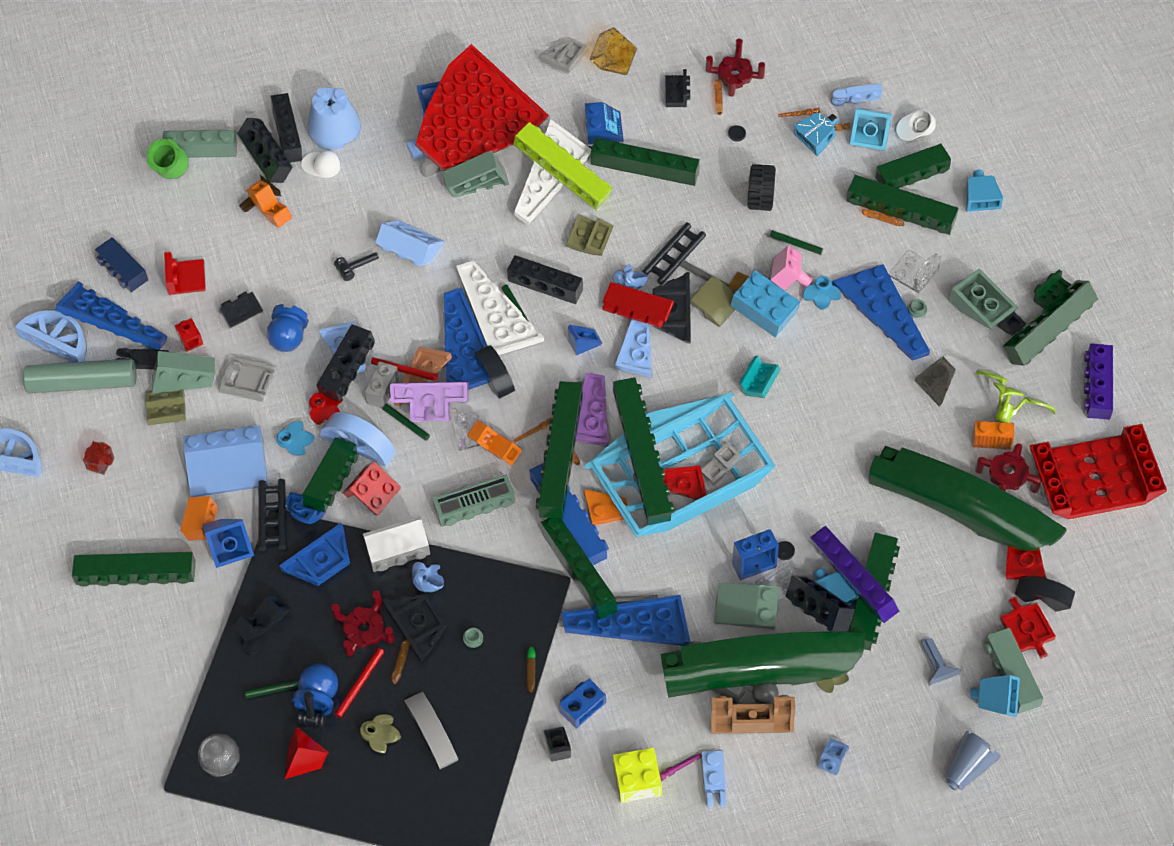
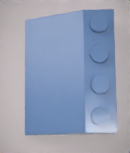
M260 425L183 436L191 497L258 488V481L265 480L266 486H268L264 441Z

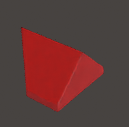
M299 728L295 729L288 745L284 779L322 768L328 754L326 749Z

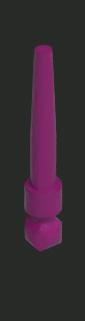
M695 755L674 767L665 769V772H660L661 781L666 779L667 776L674 775L676 771L699 759L702 755Z

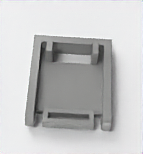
M232 357L219 387L221 393L262 402L275 372V367ZM234 370L240 371L235 384L233 380H230Z

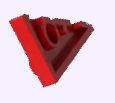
M700 465L664 469L665 479H663L664 485H668L669 492L694 500L707 495Z

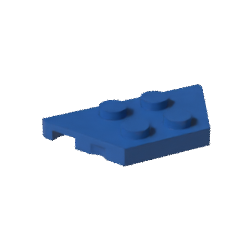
M338 524L279 565L280 570L319 586L348 566L350 560L343 524Z

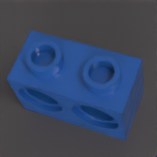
M589 678L587 681L579 683L573 693L565 695L560 700V713L577 729L606 704V694ZM593 694L594 696L586 698L584 695ZM576 706L579 709L576 711H571L569 708Z

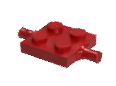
M1016 597L1010 598L1008 601L1013 611L1001 616V623L1005 629L1010 628L1021 652L1035 649L1040 659L1045 658L1048 654L1043 645L1055 640L1056 635L1038 603L1021 606Z

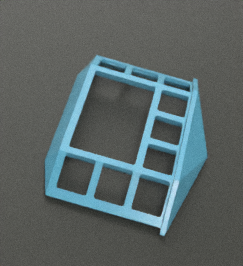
M733 392L646 414V417H650L651 428L649 430L651 434L654 433L656 444L673 437L683 452L665 462L660 460L658 462L659 467H663V469H667L711 446H714L718 451L722 448L720 441L738 427L741 428L750 442L749 445L739 452L741 454L739 460L755 449L765 464L762 468L742 477L734 465L730 471L736 478V481L671 514V521L647 525L640 529L629 512L643 509L642 502L626 506L615 489L634 486L640 495L637 482L633 479L634 473L625 461L630 458L624 433L584 466L585 469H593L635 537L669 531L755 487L776 466L732 402ZM725 405L735 421L715 436L705 419ZM696 424H700L709 440L688 449L678 433ZM619 463L629 479L611 483L601 466Z

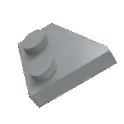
M570 39L563 45L554 47V51L548 54L542 53L540 60L570 73L587 51V45Z

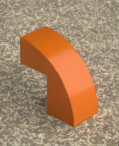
M259 180L246 190L259 211L276 227L280 228L293 218L287 206L277 201L269 184Z
M478 420L467 435L468 438L511 466L522 452V449L516 444L497 434Z

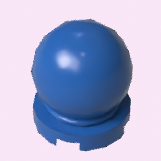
M284 304L276 305L272 311V321L267 327L266 336L269 344L280 352L295 350L303 341V332L309 322L307 319L308 314L296 306L288 308L284 307Z
M321 663L310 664L299 676V690L294 692L292 701H295L294 706L299 710L306 711L304 693L311 692L314 711L329 715L332 712L334 703L331 698L335 696L338 690V678L335 671L328 665Z

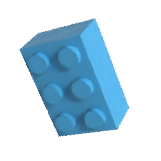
M755 270L733 295L730 306L776 338L797 313L800 301Z

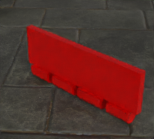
M610 282L602 301L604 303L602 309L603 311L629 319L632 318L645 324L648 322L649 325L661 328L663 322L667 321L674 301Z

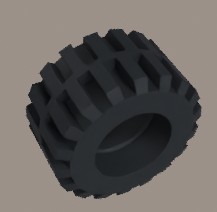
M752 164L750 167L747 203L750 210H772L776 174L774 165Z

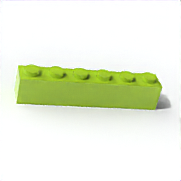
M529 122L515 136L514 146L593 209L597 210L610 197L612 187H610L608 182L600 179L593 170L586 168L579 159L571 156L565 148H561L551 137H547L537 126Z

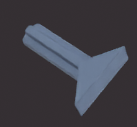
M926 638L922 641V646L936 671L930 685L960 674L961 669L946 666L932 638Z

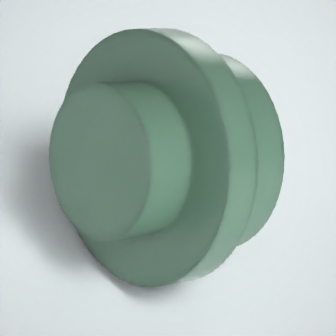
M917 299L909 304L908 311L913 317H923L927 313V306L924 301Z
M470 628L464 633L463 641L468 647H478L483 642V634L479 629Z

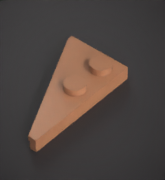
M418 347L409 367L437 373L452 359V355L450 352ZM406 374L402 383L427 382L428 379ZM394 403V404H395V406H401L403 403Z

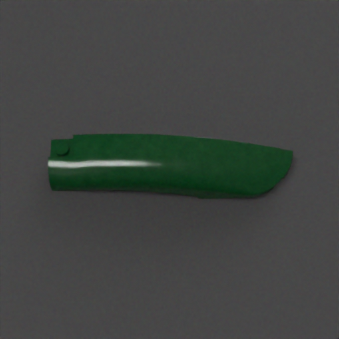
M885 446L879 457L875 456L871 464L869 484L924 504L976 532L978 536L1011 548L1035 551L1039 547L1055 544L1067 531L1065 527L1004 490L961 469L902 447L899 451Z
M856 632L777 633L682 646L680 651L660 654L668 698L732 687L764 684H791V686L837 678L852 670L862 657L865 647L864 633Z

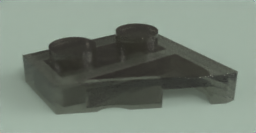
M942 356L915 378V382L940 407L956 369Z

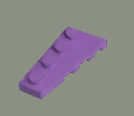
M586 372L576 437L577 442L608 447L605 375Z

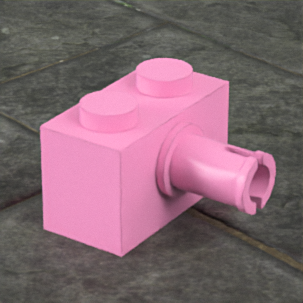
M789 245L773 258L770 280L783 290L787 289L796 280L804 287H807L811 283L812 277L801 270L802 255L798 250L793 249Z

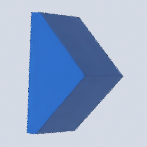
M576 325L568 326V341L576 356L603 344L595 329Z

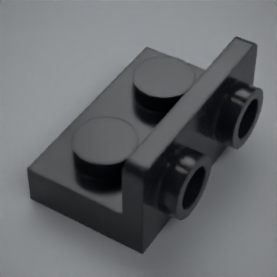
M683 69V75H665L666 107H687V100H690V89H687V86H690V76H687V69Z
M247 291L237 296V300L233 302L228 300L221 304L219 313L222 314L230 329L263 312L253 291L247 293Z

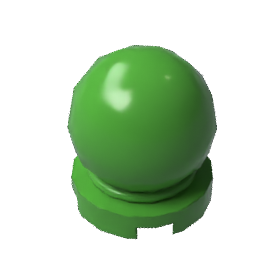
M170 138L157 139L147 149V164L163 178L178 179L185 174L189 167L187 153Z

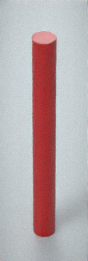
M376 357L371 359V364L376 366L380 361L397 366V370L402 373L432 381L438 379V374Z
M377 648L334 713L337 717L341 718L384 654L381 648Z

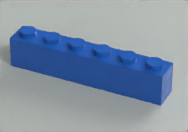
M546 462L529 470L530 480L537 491L539 482L543 481L541 468L545 466ZM568 486L562 520L590 562L595 565L607 559L608 545L604 539L601 540L599 538L596 526L590 524L586 510L580 508L577 496L571 494L569 491L570 486Z

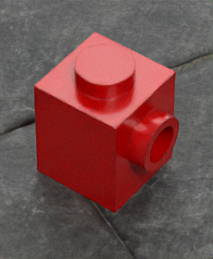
M192 318L174 325L177 336L186 352L203 345L201 334Z

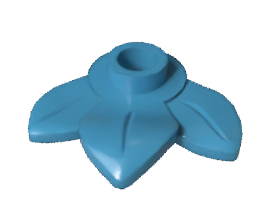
M819 276L815 279L814 284L806 287L803 298L806 301L814 300L815 305L819 309L824 310L829 307L831 300H840L841 292L832 285L828 277Z
M293 422L289 424L287 429L281 430L278 433L276 441L280 447L286 448L290 454L301 456L305 454L304 447L309 446L315 440V436L303 431V422Z

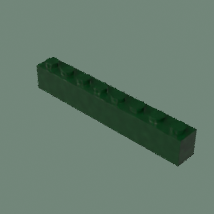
M635 377L613 381V394L647 524L653 525L671 521L674 506L667 497L670 495L669 488L663 482L665 473L663 467H659L660 454L654 448V445H656L654 433L651 434L649 430L651 428L650 417L645 415L647 407L645 400H641V384H637Z
M559 381V387L554 392V400H556V404H552V415L554 416L549 421V431H551V434H547L546 445L548 450L544 451V462L546 463L541 468L543 481L539 482L538 486L540 498H536V509L539 510L540 518L563 519L583 400V385L581 382Z

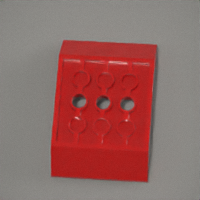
M1143 424L1123 427L1122 433L1119 436L1051 448L1049 441L1030 445V450L1052 513L1057 516L1074 519L1141 506L1167 492ZM1084 458H1092L1094 463L1089 464L1085 462ZM1097 474L1100 479L1094 480L1090 475ZM1096 491H1104L1106 496L1100 497L1096 494Z

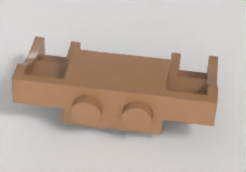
M780 695L774 697L773 704L732 705V698H727L726 696L711 698V734L794 733L795 697Z

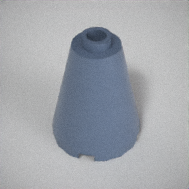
M966 731L946 773V784L955 791L957 789L963 790L1000 758L999 753L996 750L994 752L990 751L989 747L991 745L976 734L972 732L969 734Z

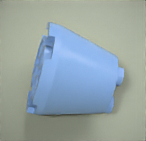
M319 88L312 99L307 122L309 137L319 147L325 149L344 148V145L352 140H356L360 134L361 123L359 115L344 90L337 88Z

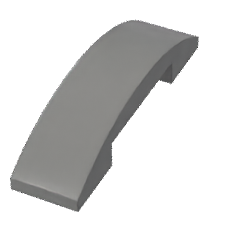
M418 693L404 700L412 718L415 719L439 769L458 761L453 746L424 693Z

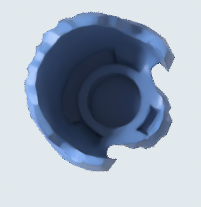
M631 264L624 268L623 273L620 270L615 271L613 278L617 284L636 290L641 288L648 280V276L643 272H633Z
M422 562L414 563L412 566V580L416 588L423 592H434L443 588L444 579L437 573L440 566L432 564L427 569Z

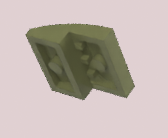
M578 215L566 247L579 252L602 256L614 225L598 218L595 222L582 215Z
M712 276L691 298L690 304L705 313L707 320L720 327L735 311L730 306L735 293L719 279Z
M183 389L152 394V391H146L145 403L148 426L186 420L185 394Z

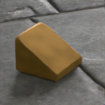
M737 271L729 284V288L738 291L750 276Z

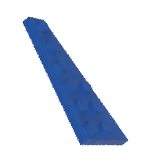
M884 264L832 281V285L837 287L847 300L850 299L857 306L856 308L876 327L878 326L887 338L890 337L897 344V347L912 361L930 354L927 344Z
M79 281L56 304L55 311L65 316H71L83 323H89L99 329L110 331L117 336L131 339V341L144 344L151 349L160 350L166 343L167 336L152 326L141 324V319L136 316L133 318L128 316V311L107 298H99L94 290H86Z
M462 288L444 293L445 352H450L452 355V359L446 363V382H469V390L487 384L489 382L486 373L478 365L474 352L487 347Z
M681 595L617 604V612L602 620H599L592 608L562 612L565 633L685 646L691 642Z

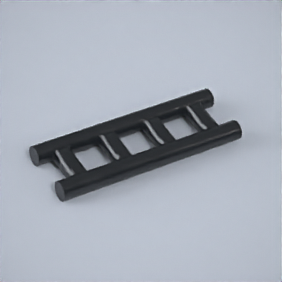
M686 222L642 272L647 276L650 272L659 276L657 282L663 285L680 266L681 262L706 237L705 232L700 231L696 235L689 230L691 224ZM683 236L692 240L687 247L678 242ZM672 248L681 252L676 259L668 255ZM661 260L670 264L665 271L657 267Z
M278 479V485L266 486L265 480L258 481V543L260 551L266 550V544L278 543L279 549H286L285 479ZM278 493V502L266 503V494ZM278 510V519L266 520V511ZM278 526V536H266V527Z

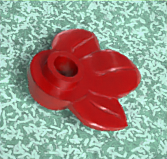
M322 393L313 394L309 399L312 421L317 425H321L333 413L340 412L337 406L342 403L343 399L339 402L324 396Z

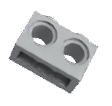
M379 361L365 391L367 404L383 408L390 399V384L397 383L399 380L397 366Z

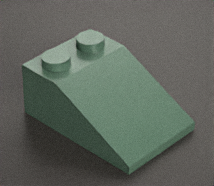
M980 268L952 288L948 298L960 312L990 330L1018 308Z
M719 583L715 623L775 630L779 587Z

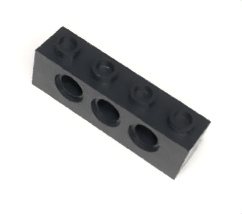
M288 93L271 95V108L281 150L290 163L302 161V147Z
M246 118L237 133L268 182L284 183L293 168L288 158L284 155L261 119Z
M514 255L507 268L508 282L575 305L583 292V278Z
M351 324L316 384L319 393L339 402L347 394L351 381L355 380L359 367L365 363L366 355L374 347L375 340L370 330Z
M792 575L785 596L792 602V605L800 607L804 610L805 614L814 617L817 623L825 625L830 632H848L855 609L810 577Z

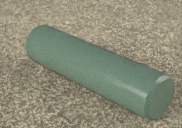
M132 359L26 365L23 369V385L28 394L134 387L136 384V366Z

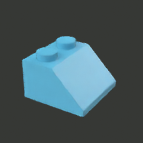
M857 107L850 145L885 150L892 113Z

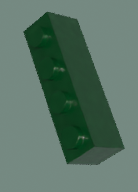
M942 143L877 166L875 178L880 183L899 189L906 185H912L917 181L929 179L931 176L947 172L950 169L951 158Z
M334 438L303 492L304 506L324 513L329 506H332L335 494L340 492L344 478L349 476L352 464H355L358 460L359 453L355 443Z

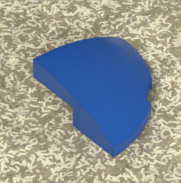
M289 493L286 506L291 516L303 523L312 524L326 514V512L304 506L302 494Z

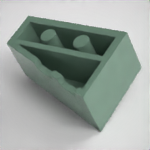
M492 150L443 171L447 188L454 198L476 193L477 189L487 187V190L493 189L494 185H509L505 169Z
M158 351L152 377V394L179 391L181 389L212 387L215 375V358Z

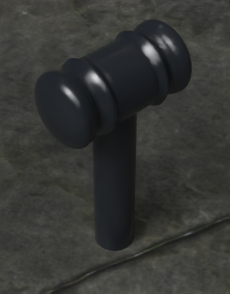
M375 252L349 264L344 257H340L335 260L334 266L344 281H350L355 276L353 269L379 259V256Z
M304 693L306 711L300 710L298 712V724L303 723L304 725L323 727L326 722V715L324 713H316L314 711L312 693Z

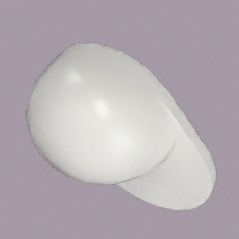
M925 109L914 111L899 121L896 129L897 135L904 141H912L920 136H928L935 129V118Z
M332 151L313 152L303 158L301 166L307 174L328 178L339 172L340 161L338 156Z

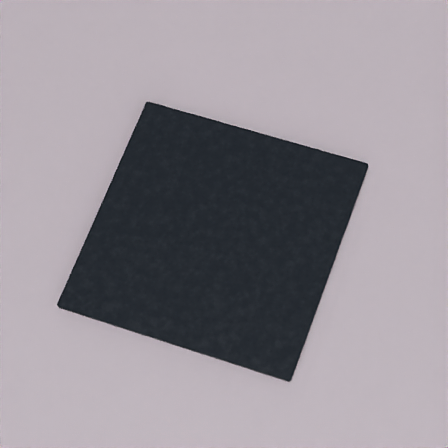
M270 510L266 520L278 519V510ZM286 511V549H279L278 543L266 544V550L260 551L259 543L257 542L253 552L254 556H252L165 782L164 791L177 796L376 846H490L571 583L570 577L430 544V555L423 559H414L404 565H395L384 571L373 572L363 536L364 533L370 532V530L343 524L350 564L319 586H316L282 572L279 565L340 523L320 519L315 523L307 524L291 516L290 512ZM278 526L266 527V536H278ZM422 562L427 569L432 564L439 565L440 569L437 570V573L444 579L443 588L434 592L418 590L412 580L413 564ZM374 591L380 592L381 599L388 598L389 600L401 599L404 596L415 597L416 595L426 594L446 624L447 629L425 660L420 662L382 603L378 613L383 618L384 632L387 627L393 629L394 642L390 644L380 640L374 645L371 644L364 648L357 647L354 654L348 657L345 654L343 645L344 641L347 640L343 629L344 623L334 619L331 606L338 604L341 614L348 616L357 607L371 609L374 603L372 596ZM279 595L291 610L276 626L259 636L263 642V649L259 654L253 656L246 654L242 646L244 639L233 628L241 615L255 614L266 596ZM367 624L359 627V630L363 632L369 629ZM470 628L479 629L483 634V642L478 647H468L463 641L464 633ZM530 646L534 648L536 653L535 660L532 661L527 659V651ZM377 648H381L384 654L341 718L337 717L334 713ZM310 664H326L335 671L338 678V690L335 696L331 698L334 702L332 712L326 715V722L323 727L304 725L303 723L298 724L297 714L300 710L294 706L295 701H292L294 692L299 690L298 688L248 699L245 694L246 690L297 680L302 671ZM421 692L424 693L434 709L458 757V761L442 769H439L425 738L404 700ZM378 715H390L394 718L391 726H394L399 731L401 738L396 742L386 744L385 753L375 752L371 749L369 742L360 735V728L364 722L373 721ZM299 728L326 749L328 754L322 768L284 779L288 745L295 729ZM371 728L367 729L370 733L374 732Z

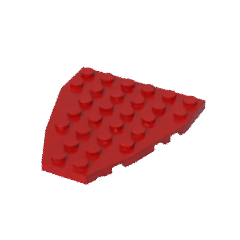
M471 44L447 66L425 111L415 146L442 170L457 166L485 152L492 150L495 153L512 146L515 136L529 122L539 127L549 115Z

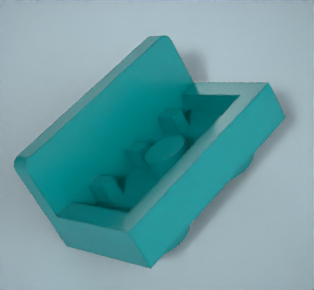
M754 356L739 382L745 396L765 398L781 369L777 364L762 363L759 356Z

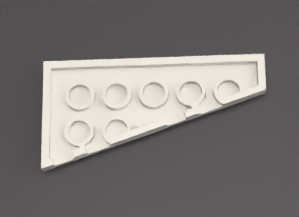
M550 120L545 135L551 137L561 148H565L571 156L579 159L584 164L591 156V148ZM534 162L514 215L529 225L564 185Z
M474 261L456 266L487 346L492 345L498 355L544 342L543 335L534 329L531 322H528L522 316L520 310L505 294L503 295L499 291L496 284H493L487 278L485 272Z

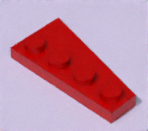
M1008 546L1006 579L1019 580L1020 577L1027 576L1046 578L1040 547L1035 551H1023Z

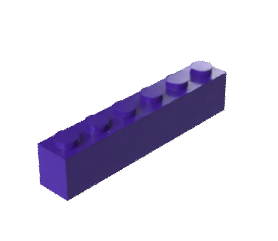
M826 525L810 537L817 551L836 572L840 573L856 594L883 623L900 612L894 599Z

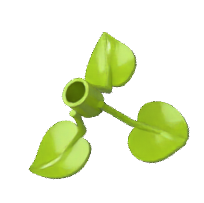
M978 369L975 375L984 374L999 382L993 383L1000 391L998 410L994 419L1010 423L1012 415H1016L1024 403L1045 406L1055 415V409L1039 399L1024 397V394L1020 391L1004 385V381L1008 382V380L1003 376L987 370ZM1011 394L1024 397L1015 409H1013L1014 405L1008 403ZM1004 395H1007V396H1006V399H1005V402H1004V401H1003V396H1004Z

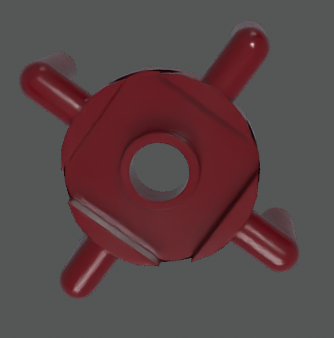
M740 38L736 39L735 56L724 57L718 67H713L712 56L706 57V72L718 75L719 81L721 80L723 85L728 87V95L730 97L735 95L736 89L742 88L746 83H750L752 78L763 79L765 77L764 62L758 64V72H755L752 69L750 60L741 58L743 40ZM738 71L739 74L734 75L731 72Z
M1020 443L1015 445L1013 452H1004V454L997 455L992 460L984 457H979L977 460L975 472L981 474L984 466L989 467L991 482L1004 491L1006 489L1018 490L1026 481L1032 482L1031 492L1038 493L1041 484L1040 477L1029 473V466L1021 456L1022 445ZM1010 467L1014 470V473H1006L1004 469Z
M379 591L372 593L374 603L371 609L357 607L346 616L341 614L338 604L331 606L334 619L344 623L343 629L347 640L344 641L343 645L345 654L348 657L354 654L357 647L364 648L371 644L374 645L380 640L391 644L395 640L391 627H387L384 632L383 618L378 613L382 606ZM363 624L369 625V629L364 632L360 631L359 627Z

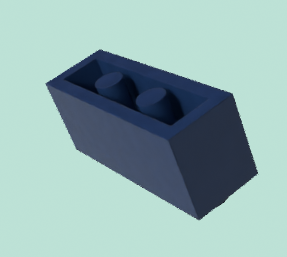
M113 237L95 249L97 255L95 259L98 264L105 266L109 275L112 278L116 277L123 289L127 288L132 293L148 281L146 270Z

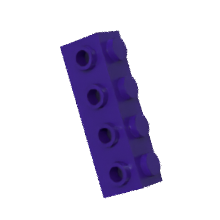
M1090 343L1088 351L1085 350L1084 362H1087V367L1085 366L1084 378H1087V383L1084 384V394H1087V399L1084 400V410H1087V418L1110 420L1113 413V345Z

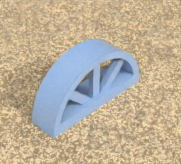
M55 310L39 311L25 317L15 326L20 338L69 362H83L87 351L86 341L80 325L71 316H65ZM57 324L53 331L47 335L46 325ZM64 326L75 332V334L56 338ZM78 340L76 349L65 344Z
M344 412L333 413L320 431V437L333 442L336 437L355 443L359 455L385 467L395 454L392 443L380 430L352 414Z
M1 428L0 443H9L5 454L0 455V471L41 477L42 461L34 442L20 431ZM16 443L29 449V451L18 457H11Z

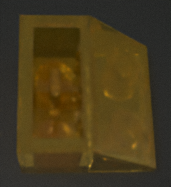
M612 27L599 34L590 60L601 70L627 75L637 47L616 28Z

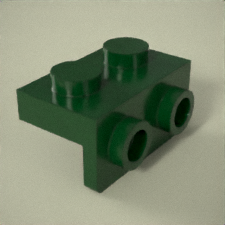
M1059 269L1055 273H1051L1043 284H1039L1035 288L1034 302L1045 309L1072 284L1062 278V271Z

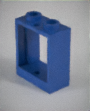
M771 529L734 542L732 565L740 581L777 567L779 544Z

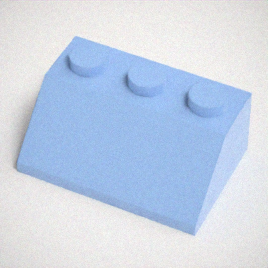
M400 220L382 223L376 244L380 245L381 249L385 251H393L397 253L398 257L408 258L412 260L413 264L422 266L432 261L443 246L444 241Z

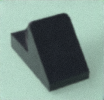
M564 726L545 730L544 735L551 762L571 758V746Z

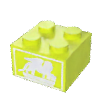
M654 748L613 755V766L621 803L662 796V784Z

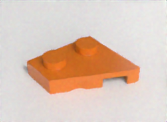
M584 490L592 525L624 520L609 494ZM620 497L624 505L628 506L627 499Z

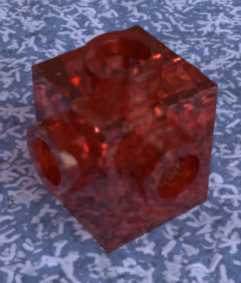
M93 441L91 446L85 451L83 462L87 470L104 475L107 468L112 465L114 455L108 444Z

